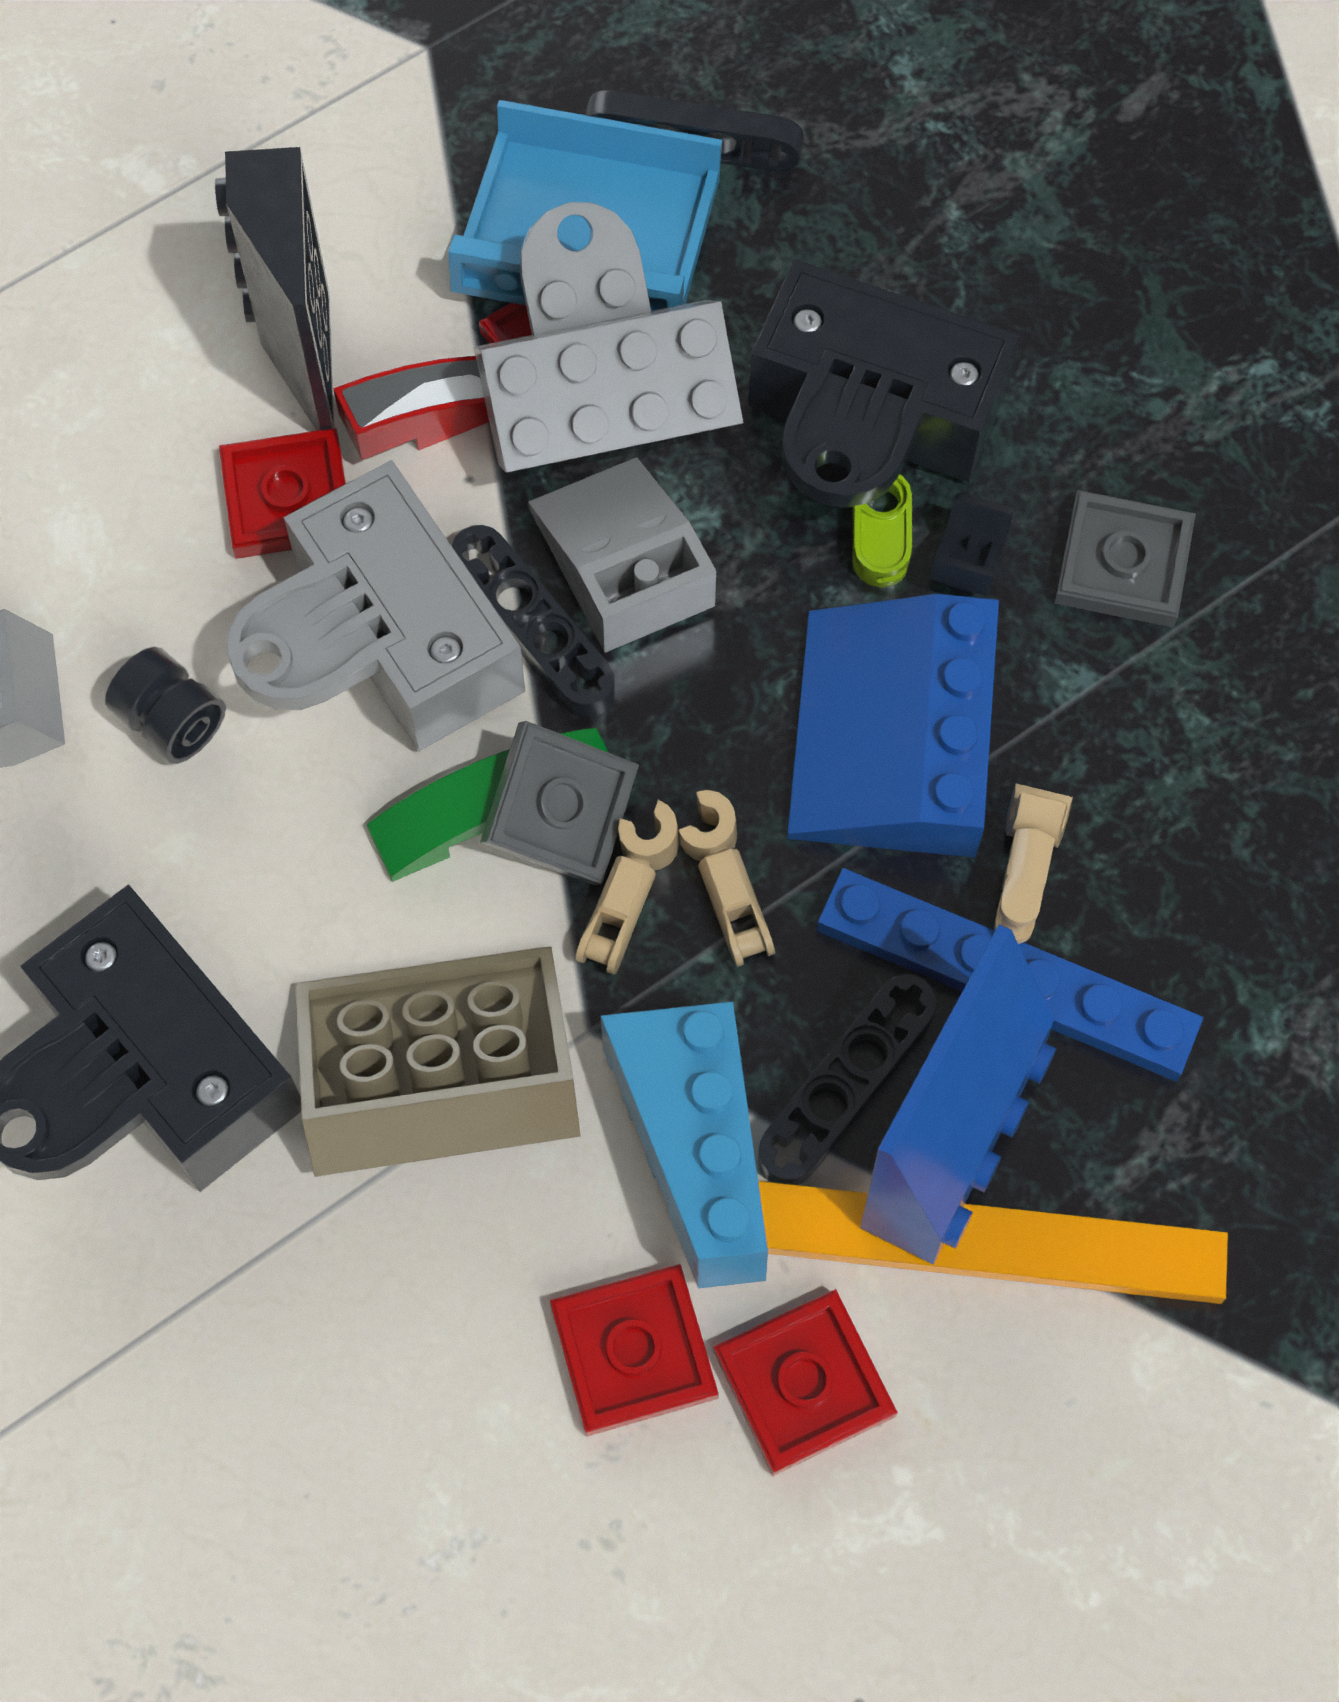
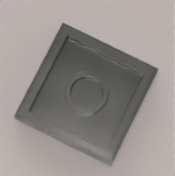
M1077 490L1054 603L1174 628L1179 614L1196 514Z
M528 721L519 722L480 843L592 885H600L604 880L618 835L620 818H623L639 765Z

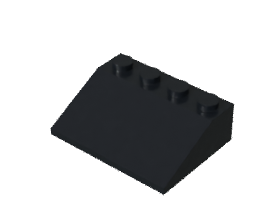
M288 147L225 151L226 178L215 179L216 204L219 216H225L226 244L228 253H234L235 279L237 288L243 289L245 320L247 323L256 322L262 347L316 431L333 429L334 403L330 295L301 148Z

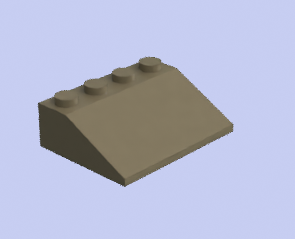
M551 946L295 984L301 1114L314 1177L581 1137L574 1079Z

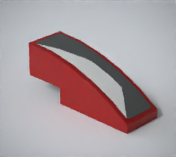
M476 356L444 358L405 365L333 388L338 414L361 460L411 440L414 441L419 451L489 423Z

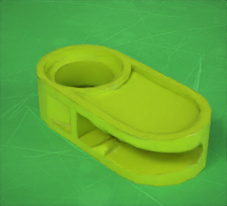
M902 475L898 476L888 490L898 500L899 504L895 509L888 512H879L870 508L868 504L853 506V567L858 577L870 586L880 588L893 586L900 582L908 572L912 552V493L909 483Z

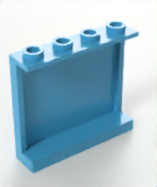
M499 100L497 105L498 134L464 236L454 234L448 251L451 292L526 306L520 278V249L528 229L548 210L568 202H592L615 212L631 229L641 255L651 311L686 304L720 180L722 140ZM569 215L560 222L557 229V237L565 249L578 251L587 245L590 238V228L582 217Z

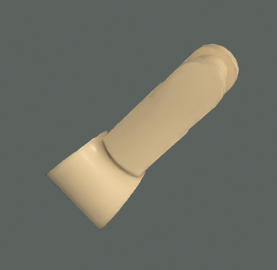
M1016 784L1007 812L1006 835L1013 837L1002 884L1003 892L994 923L995 930L999 924L1011 929L1018 944L1027 941L1033 932L1035 920L1040 911L1053 847L1058 848L1073 799L1070 796Z
M710 790L698 791L696 794L701 819L704 823L714 825L716 828L706 833L699 831L691 825L679 829L680 845L686 854L700 861L698 865L730 954L736 967L744 965L743 958L763 951L766 952L767 956L775 954V948L740 852L734 849L737 840L734 808L728 798L719 792ZM752 915L756 927L734 934L730 922Z
M658 800L654 810L655 829L658 835L653 839L643 840L639 838L633 823L620 818L618 832L624 856H619L615 859L596 908L580 940L576 961L584 964L588 958L607 965V972L615 975L618 971L656 876L655 870L663 869L671 864L677 855L679 839L676 817L671 808L662 801ZM602 922L621 929L616 941L598 935Z

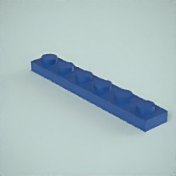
M842 868L817 925V932L963 992L995 930L845 868ZM1026 943L1018 944L1053 1016L1054 1022L1051 1030L1173 1081H1178L1204 1017Z

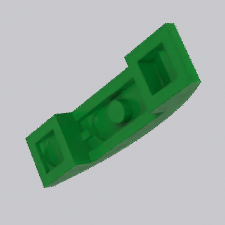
M596 728L561 733L564 736L608 752ZM510 749L479 760L438 779L399 801L367 824L368 831L392 882L450 858L449 847L483 833Z

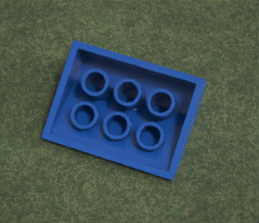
M932 594L809 611L787 839L976 857L985 822L999 600Z
M999 924L878 1148L861 1222V1229L933 1265L944 1244L954 1249L958 1246L973 1214L972 1211L963 1207L973 1188L983 1193L986 1191L1001 1160L1000 1155L992 1152L1000 1134L1003 1133L1011 1138L1014 1136L1029 1104V1101L1021 1098L1020 1095L1028 1079L1038 1084L1041 1083L1056 1052L1055 1047L1046 1044L1054 1022L1053 1016L1012 930Z

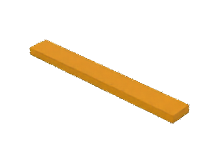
M758 1181L768 1254L1222 1304L1226 1299L1227 1232L964 1204L963 1207L972 1211L973 1214L958 1246L954 1249L944 1244L933 1265L860 1228L868 1193Z

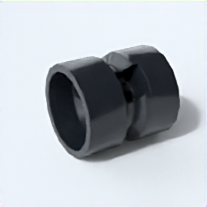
M155 646L143 649L131 657L111 680L105 695V705L108 710L131 730L142 731V737L147 740L149 745L169 763L174 764L189 760L211 741L219 730L226 711V705L221 698L203 683H198L192 678L188 679L189 674L187 670L166 651Z

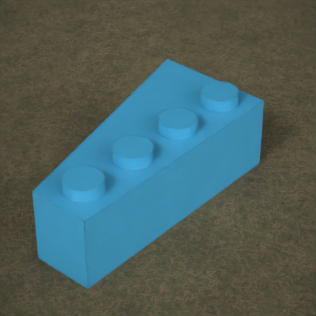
M733 1002L602 1015L601 1030L604 1054L610 1069L615 1074L622 1092V1099L631 1121L633 1120L645 1149L647 1162L653 1177L656 1178L667 1204L668 1214L698 1289L766 1281L768 1248Z

